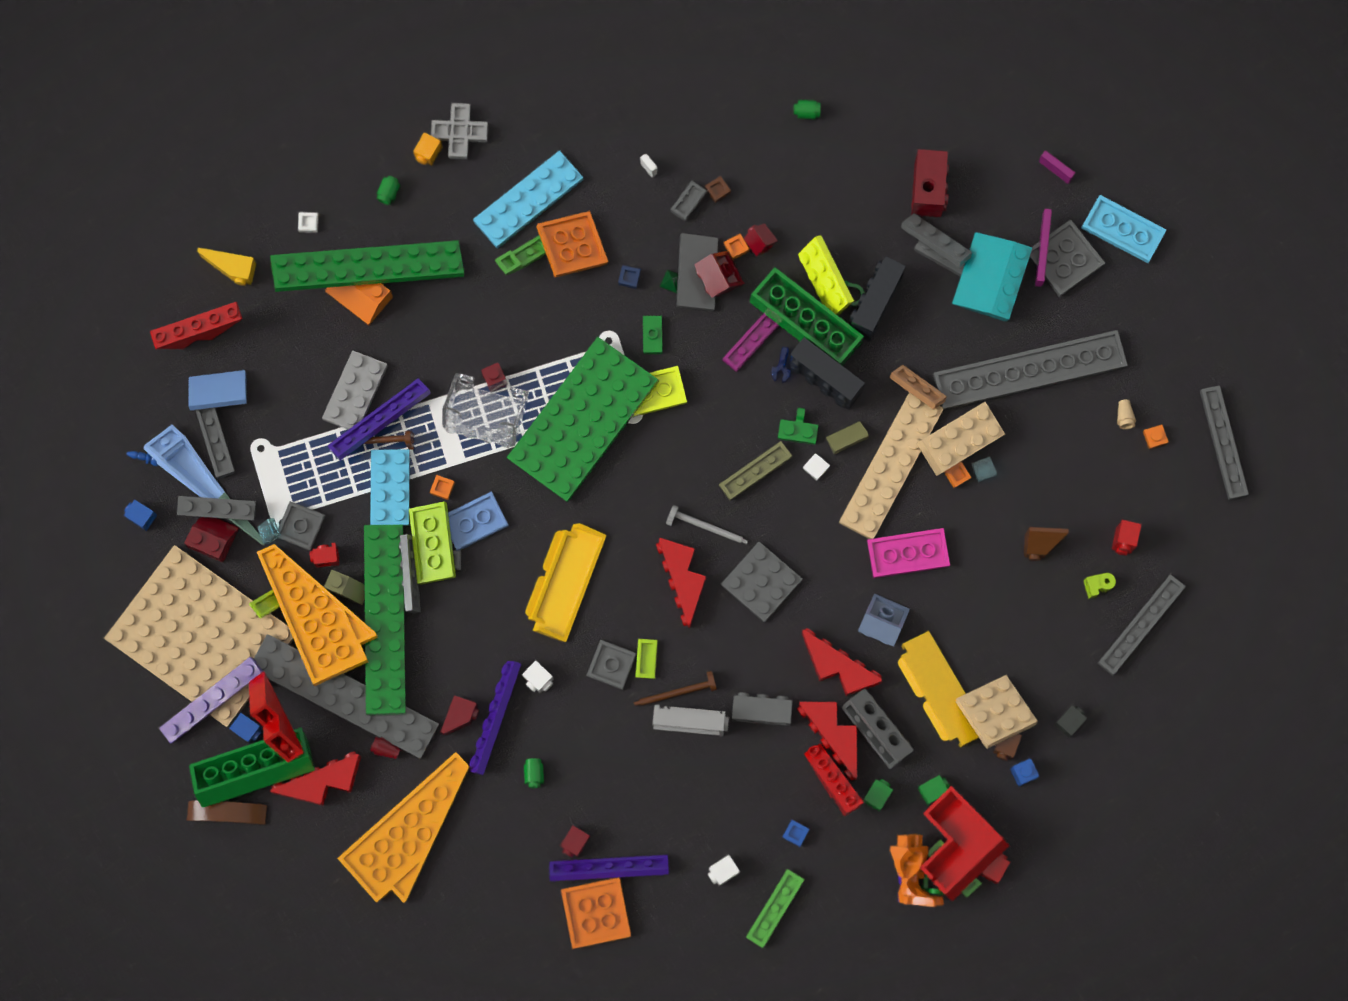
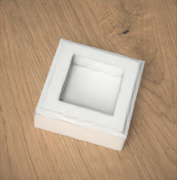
M647 154L640 157L641 165L651 177H654L657 174L655 163Z
M299 212L298 231L318 233L319 214Z
M815 453L804 465L803 469L818 481L830 465Z

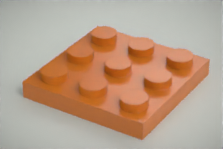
M590 211L537 224L536 227L555 278L607 265L608 259Z
M620 878L561 889L572 949L631 937Z

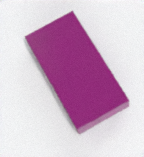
M1044 151L1039 162L1069 184L1075 174L1074 171L1049 152Z

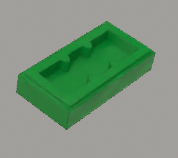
M643 316V354H662V316Z

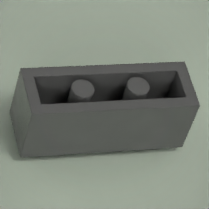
M738 693V696L734 695L732 721L790 726L792 700H788L789 697L777 696V699H771L769 695L758 694L757 697H749V693Z

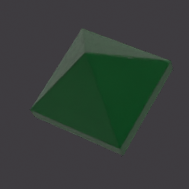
M667 270L660 287L677 294L678 274Z

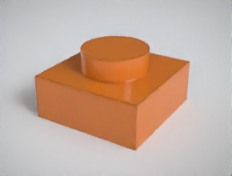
M741 233L724 242L732 260L749 252V248Z
M1163 425L1143 431L1149 449L1168 444Z
M962 461L944 471L953 488L971 478Z
M436 475L430 494L449 500L455 481Z

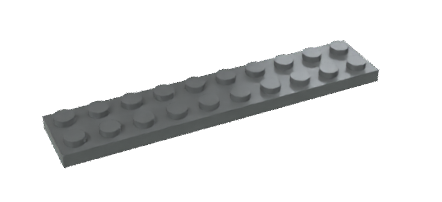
M1118 330L934 372L933 376L937 390L947 396L945 402L941 404L943 410L1114 371L1126 368L1128 365Z
M269 634L266 635L254 657V660L263 672L266 673L269 680L379 738L382 736L398 748L419 759L422 758L439 726L438 723L406 706L405 714L366 715V685L345 674H341L314 686L299 650Z

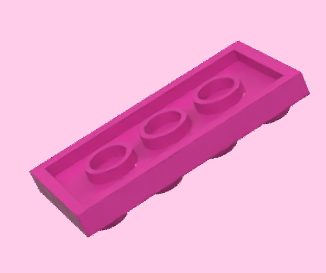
M944 528L867 540L873 578L950 567Z

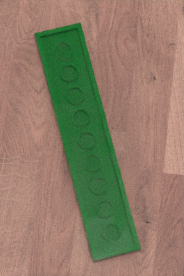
M459 241L270 255L275 292L464 277Z
M364 525L365 624L378 637L365 643V655L368 660L365 663L366 715L405 714L404 587H402L403 570L400 566L402 555L399 549L400 535H403V525Z

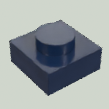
M622 265L618 285L637 289L641 269Z

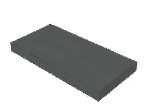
M681 233L676 307L704 311L715 310V297L711 298L707 294L705 284L698 277L694 264L710 254L717 253L718 238Z

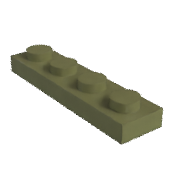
M780 441L720 483L719 487L731 501L790 460L792 455L782 441Z

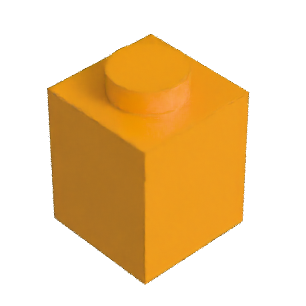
M424 133L413 151L416 160L423 165L427 163L432 166L442 149V144L440 140Z

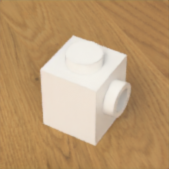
M537 661L522 674L523 678L528 681L526 685L533 692L536 690L539 693L543 690L546 692L553 685L551 682L553 676Z
M728 855L709 868L710 873L708 876L714 884L718 883L721 886L739 874L740 871Z

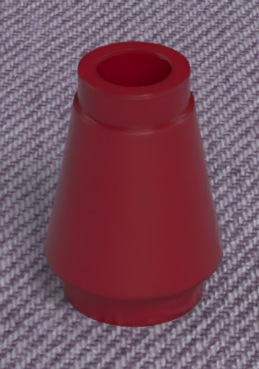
M376 736L370 751L374 752V755L396 759L401 748L390 743L382 736L381 738Z

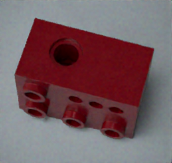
M918 149L914 167L911 215L941 217L942 212L946 211L949 196L947 194L948 182H946V176L949 174V165H947L948 151Z

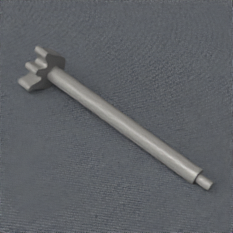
M675 505L672 506L666 524L670 526L674 518H678L736 542L745 544L748 542L742 536L677 511L678 506Z

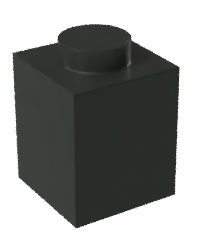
M1072 705L1054 725L1069 738L1087 718L1084 716L1085 712L1081 708Z

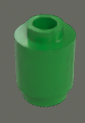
M798 100V104H794V115H797V119H815V117H820V102H816V100Z
M392 176L384 177L377 192V200L387 205L394 202L401 186L398 183L399 180Z
M527 759L524 765L525 785H529V788H539L540 784L544 783V768L541 759Z

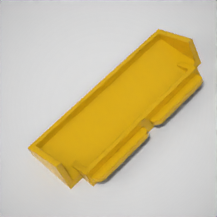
M580 523L573 524L571 531L562 530L555 533L543 563V569L546 571L545 576L538 577L525 610L528 619L536 622L533 628L534 632L562 642L567 641L605 541V534Z
M927 631L903 643L902 648L903 650L906 649L907 653L901 655V658L898 660V666L915 695L919 698L924 696L926 702L923 704V709L943 741H952L958 738L960 748L979 738L956 703V699L966 693L930 632Z

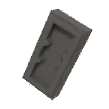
M691 181L670 209V212L686 222L707 194V190Z

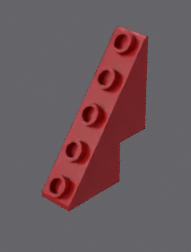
M237 302L152 330L150 333L155 349H184L196 340L214 339L242 320V316Z
M659 538V543H656L659 555L663 554L665 561H662L665 572L669 571L671 579H668L671 590L676 591L677 597H674L677 608H682L684 614L681 615L682 623L690 628L706 576L689 571L695 553L694 548Z
M810 629L802 630V636L819 681L838 675L846 696L881 684L882 676L874 670L868 671L864 668L865 665L862 662L851 660L848 658L849 655L841 649L835 650L829 641L825 639L821 641L816 638V634Z
M262 672L249 681L250 715L263 725L264 741L289 763L304 753V750L266 673Z
M799 702V707L797 708L799 714L803 718H808L811 722L808 724L815 734L817 732L822 737L821 743L826 749L830 748L834 753L832 755L833 759L838 765L842 764L846 769L844 773L850 781L856 780L857 726H837V702Z
M821 744L811 746L804 755L830 798L833 797L844 817L863 805L862 799Z
M356 752L348 753L343 760L338 761L335 759L326 763V767L321 769L315 767L314 771L308 772L309 774L290 778V782L285 784L283 782L271 786L270 792L324 806L329 787L352 792L361 756L356 754Z

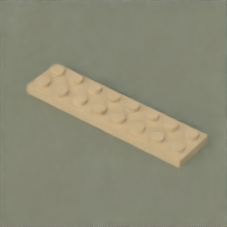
M909 392L839 521L840 524L868 539L875 538L921 452L917 443L931 434L943 412L941 406L933 410Z

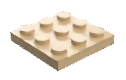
M1007 675L956 699L957 705L986 749L1037 725L1038 722Z

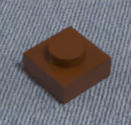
M721 176L705 185V189L715 203L731 193V190Z

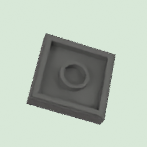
M290 501L275 537L311 551L326 515Z
M600 640L586 676L623 690L637 653Z

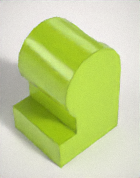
M1110 573L1086 577L1084 585L1088 599L1097 597L1099 591H1110L1115 586V577Z

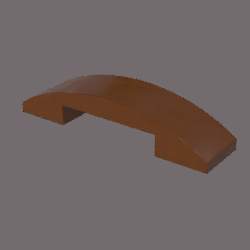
M189 801L187 821L266 825L267 805L219 802L202 808L198 801Z

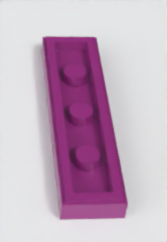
M1044 209L1042 214L1035 286L1042 287L1045 281L1052 216L1051 209Z
M763 314L722 360L737 372L779 325Z

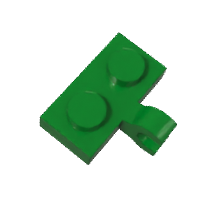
M798 408L796 421L780 420L778 439L815 445L818 425L803 423L805 409Z

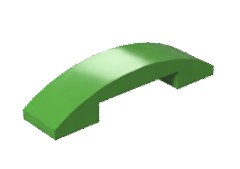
M540 235L516 250H510L495 259V262L505 275L519 271L546 255Z

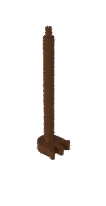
M412 430L405 431V435L372 437L364 444L405 442L409 450H414L413 443L415 441L413 437L415 434Z
M706 672L708 681L645 697L634 702V705L642 706L709 687L711 691H715L717 687L713 672Z

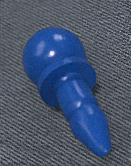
M127 452V456L133 459L146 460V464L150 463L153 466H159L157 461L148 453Z

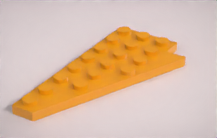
M275 544L258 551L259 559L313 685L317 686L367 663L368 660L361 645L378 638L376 633Z
M457 752L338 857L339 861L376 903L391 890L394 891L403 903L407 901L469 770V766Z

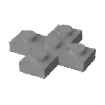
M452 103L451 121L432 120L431 136L440 141H449V159H468L469 142H487L488 122H470V104Z

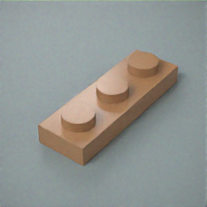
M904 365L891 373L890 379L933 410L943 404L947 398L946 395Z

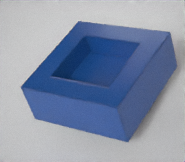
M791 820L783 838L800 847L809 828Z

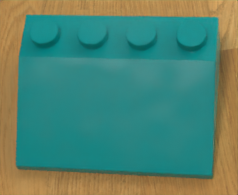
M975 232L970 247L972 255L965 262L952 304L1006 322L1010 318L1032 247Z

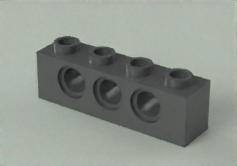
M866 689L849 699L841 707L889 769L914 751L909 742L905 740L897 727L889 720L885 712L878 706Z

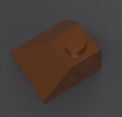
M1029 527L1025 534L1024 557L1029 558L1031 561H1040L1041 558L1046 557L1065 539L1069 529Z

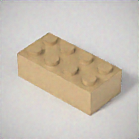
M983 402L922 439L917 445L937 476L1005 435L986 402Z

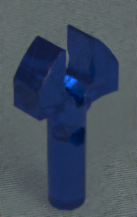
M782 347L778 366L772 367L771 376L775 382L777 373L780 370L784 374L782 383L790 377L791 370L786 368L789 348Z

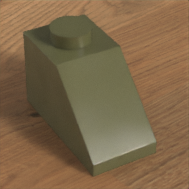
M331 570L324 588L334 595L363 605L365 601V585L349 576Z

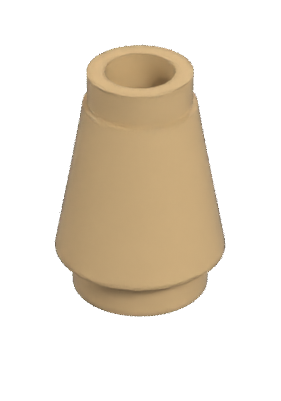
M1119 401L1117 424L1120 429L1135 427L1136 418L1130 401Z

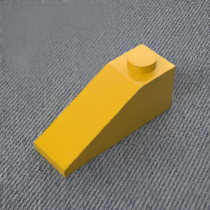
M198 248V253L204 260L234 281V283L243 286L252 284L256 267L253 257Z

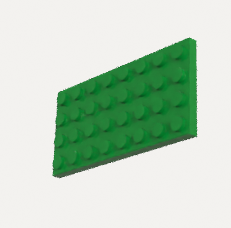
M597 337L507 456V459L568 503L659 380Z

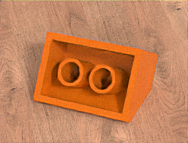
M381 283L330 287L326 289V293L368 325L372 323L393 298L391 291Z

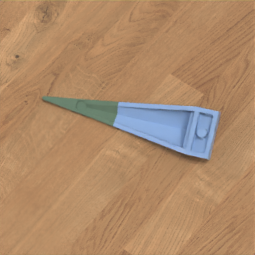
M173 425L144 445V450L157 461L159 466L199 497L230 499L187 438ZM229 519L260 544L265 545V540L248 520Z

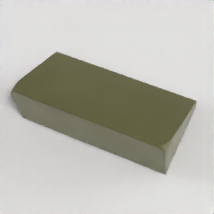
M859 421L826 437L833 453L837 454L868 439L869 434Z

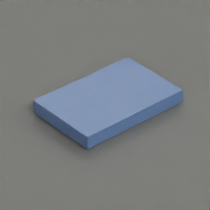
M245 370L189 377L190 410L247 403V377Z
M492 492L448 513L451 540L456 550H462L509 526Z

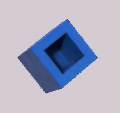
M136 500L129 503L125 508L124 516L145 531L148 530L157 517L152 510Z
M240 713L229 729L252 744L253 741L257 742L263 728Z
M1031 758L1010 769L1018 787L1039 777Z

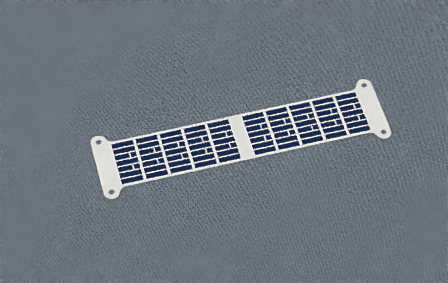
M605 331L600 335L599 338L603 341L607 337H611L613 342L609 345L624 355L619 337L615 332ZM586 352L506 376L508 385L491 393L487 384L483 383L418 403L373 437L405 435V431H413L415 443H413L414 450H410V479L515 447ZM643 415L632 417L628 423H638ZM342 427L279 447L271 445L266 439H256L251 444L250 450L274 530H278L279 521L283 518L290 501L313 510L371 492V450L408 449L405 442L362 444L340 461L329 450L327 445L347 431V429ZM259 445H263L265 447L263 452H259L257 450V447Z

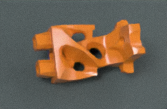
M898 835L897 846H891L890 848L900 884L898 902L932 907L943 905V897L929 895L919 886V879H924V872L920 867L926 862L929 854L928 846L922 845V835Z

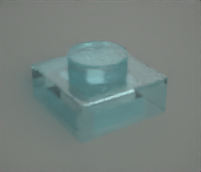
M990 457L971 464L978 482L997 475Z
M274 518L267 519L258 526L263 544H270L280 536Z

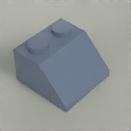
M874 594L858 631L894 647L910 609Z

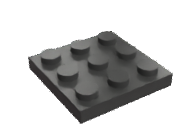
M1069 220L1049 235L1045 279L1059 297L1105 265L1103 259L1072 220ZM1039 242L1032 247L1029 257L1036 268Z
M758 542L721 583V586L765 623L799 585L802 578L763 544Z

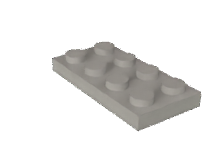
M352 350L322 419L347 430L364 419L388 365Z

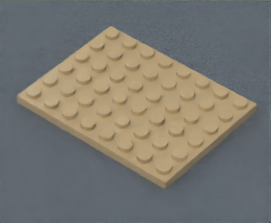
M175 545L104 638L191 702L249 657L254 658L267 634L288 645L294 640L289 627L271 613L260 619L249 605L252 602L250 598ZM249 684L210 715L229 728L250 699Z

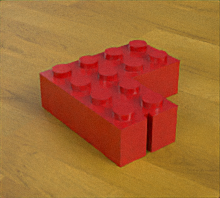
M952 786L923 813L948 840L920 869L953 901L1009 845Z

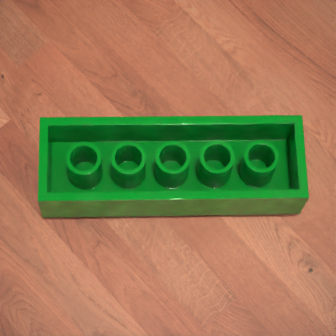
M775 267L751 294L750 303L797 340L801 341L805 337L842 366L862 343L864 336Z
M303 728L294 729V732L304 753L289 763L262 740L190 764L194 794L200 806L204 808L314 771L309 741Z

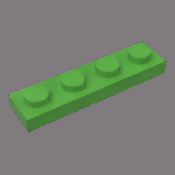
M787 869L746 936L747 939L762 948L764 947L803 883V878Z

